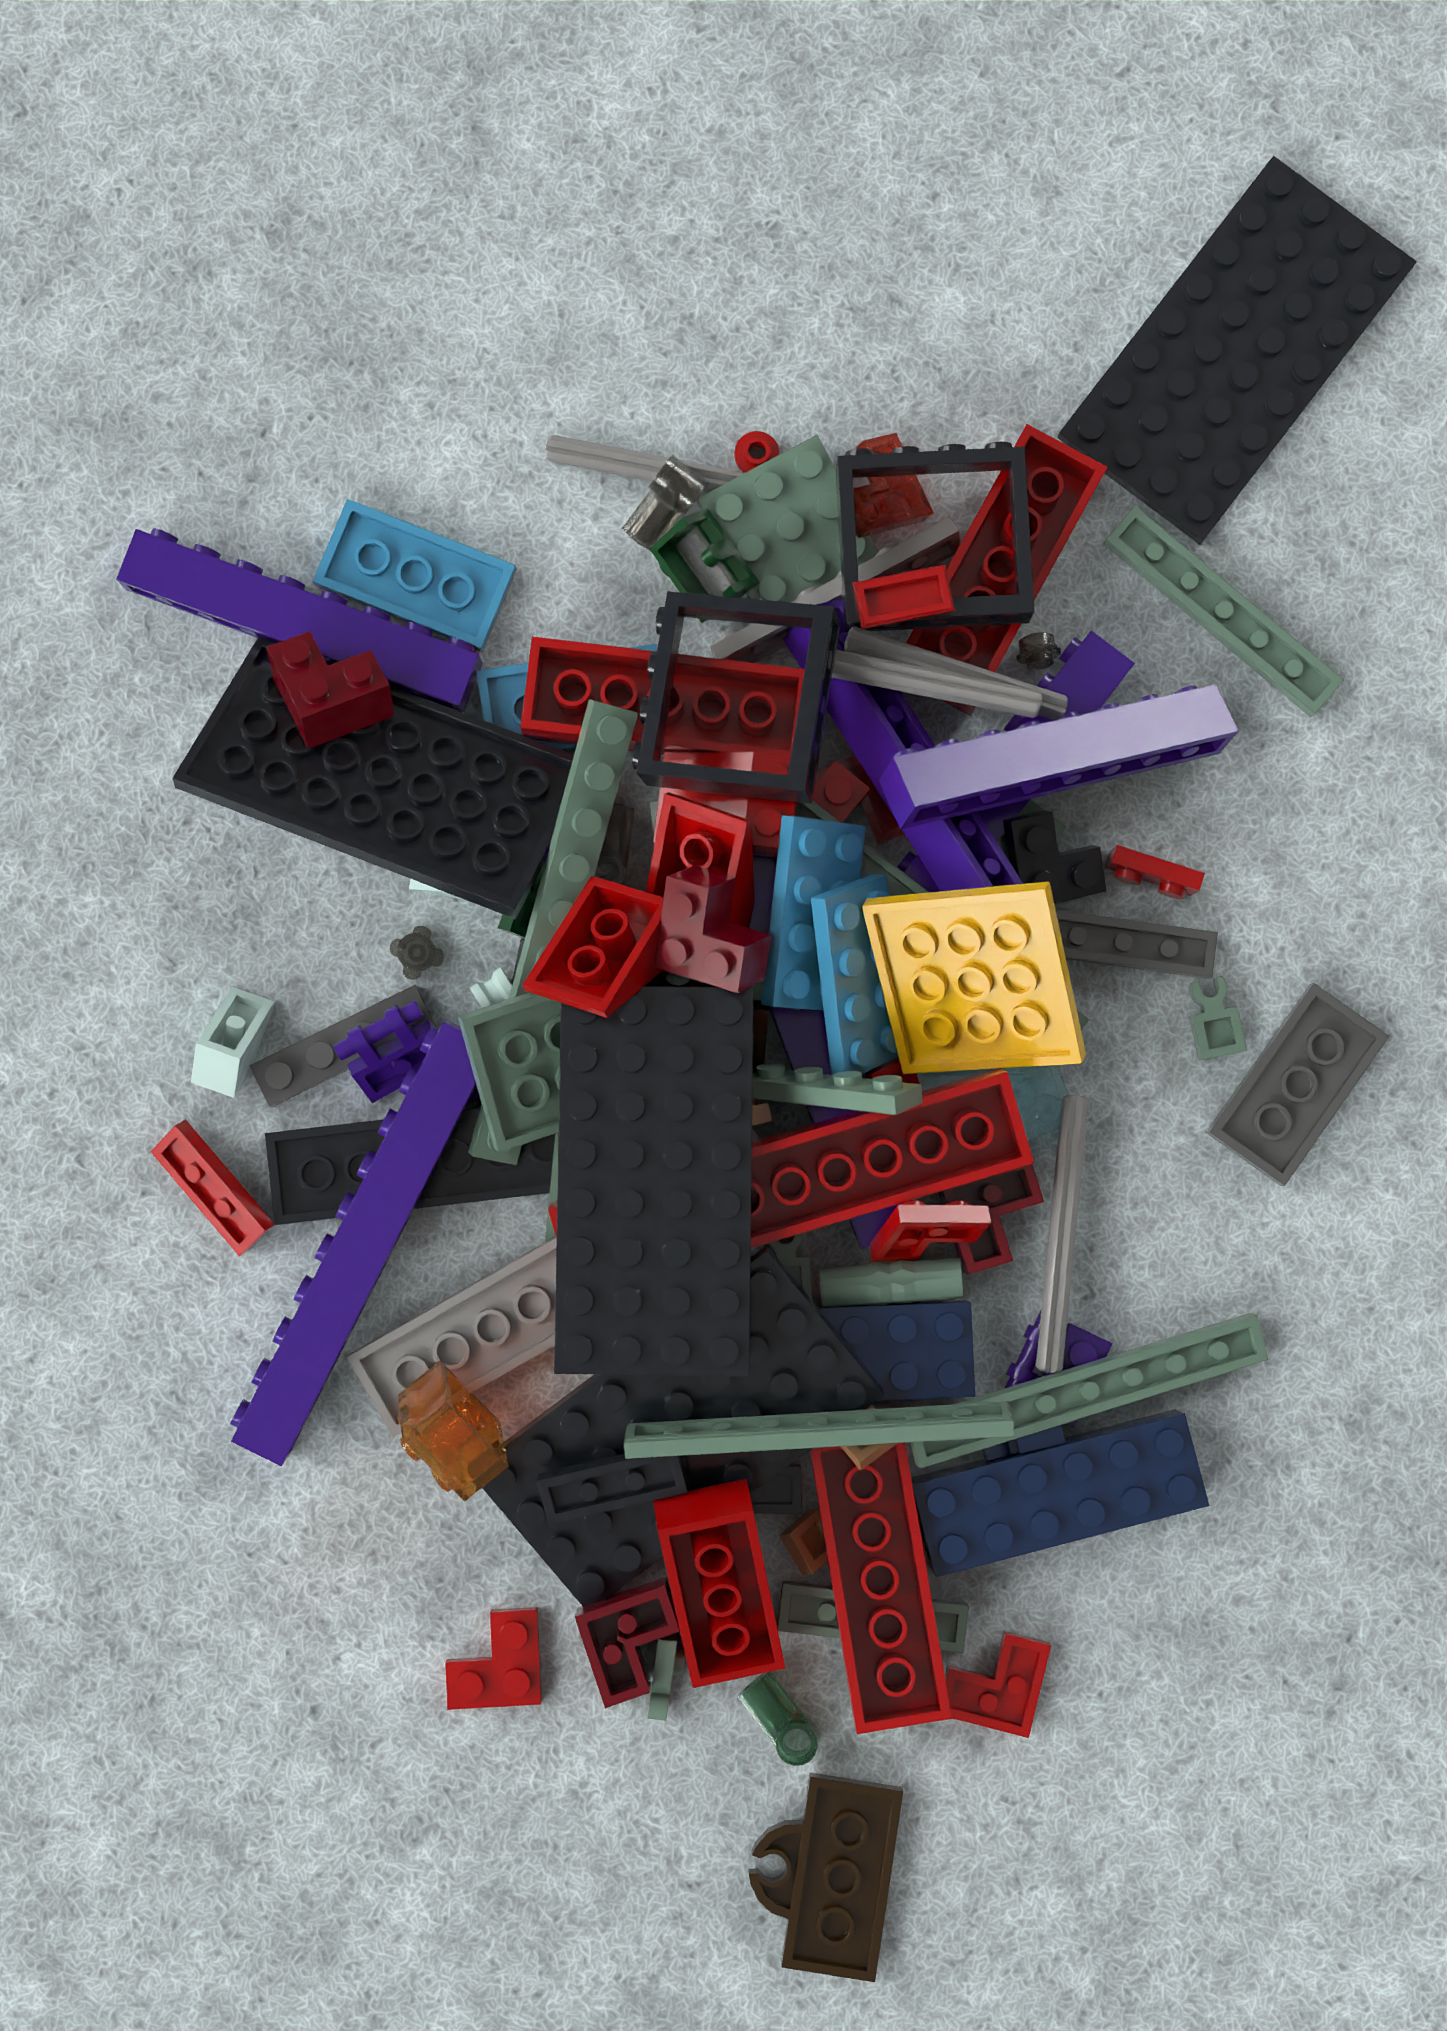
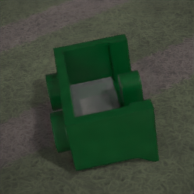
M708 508L682 517L649 549L659 562L662 572L671 579L679 592L741 598L760 583ZM698 618L701 623L711 620Z

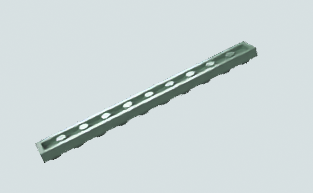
M590 699L588 701L509 999L530 993L524 991L522 986L590 877L595 876L637 720V712ZM481 1103L468 1153L477 1158L517 1165L522 1145L500 1153L494 1148Z

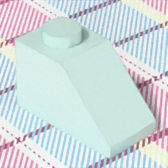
M231 987L196 1042L191 1083L234 1098L251 1071L249 1065L253 1064L275 1001Z

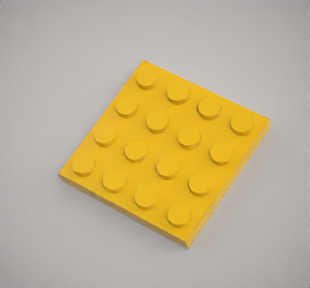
M1050 882L866 899L862 905V910L903 1074L1080 1064L1083 1062L1086 1051Z

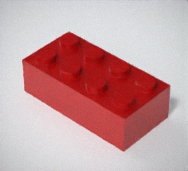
M747 1479L691 1490L688 1493L654 1500L658 1535L692 1687L697 1688L785 1669Z

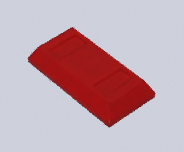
M946 565L852 583L861 629L955 611Z

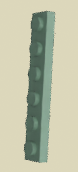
M1134 505L1105 539L1103 544L1309 717L1314 716L1344 681V679L1137 506Z

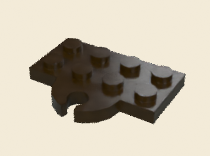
M810 1772L803 1819L779 1822L767 1828L756 1840L751 1850L752 1856L761 1859L769 1854H776L782 1857L786 1863L785 1870L777 1877L765 1876L758 1868L749 1869L750 1884L757 1900L772 1914L787 1919L781 1968L875 1982L903 1798L902 1787Z

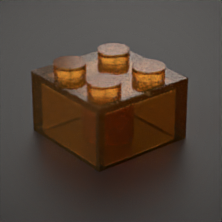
M441 1360L397 1395L399 1407L397 1419L401 1425L402 1438H400V1443L403 1449L413 1460L419 1461L422 1459L431 1468L435 1481L446 1492L453 1490L465 1502L509 1467L506 1450L503 1448L504 1438L500 1420L473 1393H470L465 1385Z

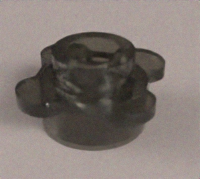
M425 926L415 927L413 933L404 936L402 939L393 940L390 945L391 954L394 957H398L403 965V975L411 980L420 978L422 971L431 966L438 967L444 961L443 951L435 947L431 940L432 933ZM418 948L421 950L419 957L413 955L414 949Z

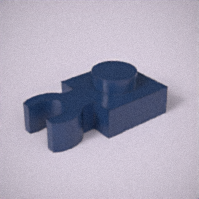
M1058 1425L982 1449L984 1458L991 1460L1018 1452L1021 1454L1064 1444L1066 1441L1062 1425Z

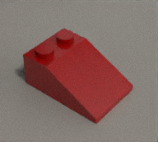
M664 752L663 762L788 775L791 755L762 752ZM660 787L653 844L655 845L664 793L671 792L751 820L753 855L777 858L782 815L796 816L798 802Z
M671 792L664 793L645 892L664 897L666 877L694 865L736 877L730 923L749 928L755 901L751 820Z
M591 876L522 985L524 991L607 1018L663 971L662 969L655 968L654 965L664 897Z

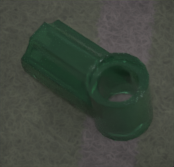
M772 1672L761 1674L747 1685L737 1697L776 1746L779 1757L785 1763L800 1766L810 1762L818 1748L819 1736L815 1723L803 1714ZM792 1729H800L808 1734L810 1744L807 1748L796 1751L786 1745L784 1736Z

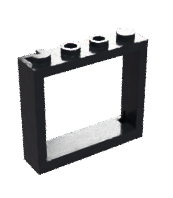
M999 441L986 444L984 449H966V446L962 444H947L940 446L938 451L919 452L918 447L902 446L893 449L892 453L873 454V451L870 449L859 448L849 450L843 456H837L836 489L844 633L849 632L851 627L861 628L852 585L853 582H858L853 478L1009 470L1016 595L952 598L955 608L954 612L866 628L865 630L886 631L1027 624L1030 622L1035 611L1025 447H1012L1010 442Z
M667 591L665 607H659L656 615V633L660 635L657 652L652 651L648 661V677L652 680L649 697L644 696L640 708V721L644 725L642 742L635 743L632 756L633 768L637 770L636 773L645 785L812 804L841 624L834 606ZM684 617L811 629L788 775L660 761Z

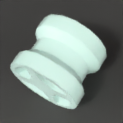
M499 967L492 972L491 979L485 983L477 982L470 989L481 1007L484 1008L508 1000L513 984L502 968Z

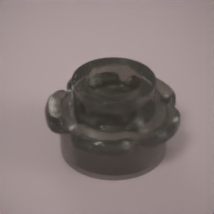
M1047 632L1033 633L1019 640V654L1016 656V659L1019 663L1026 664L1029 670H1044L1054 664V659L1061 654V648L1055 644L1053 634Z

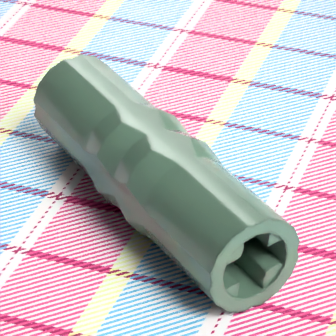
M960 1258L924 1261L899 1260L892 1263L875 1262L868 1265L819 1269L822 1308L861 1305L881 1306L891 1303L907 1304L915 1301L963 1298Z

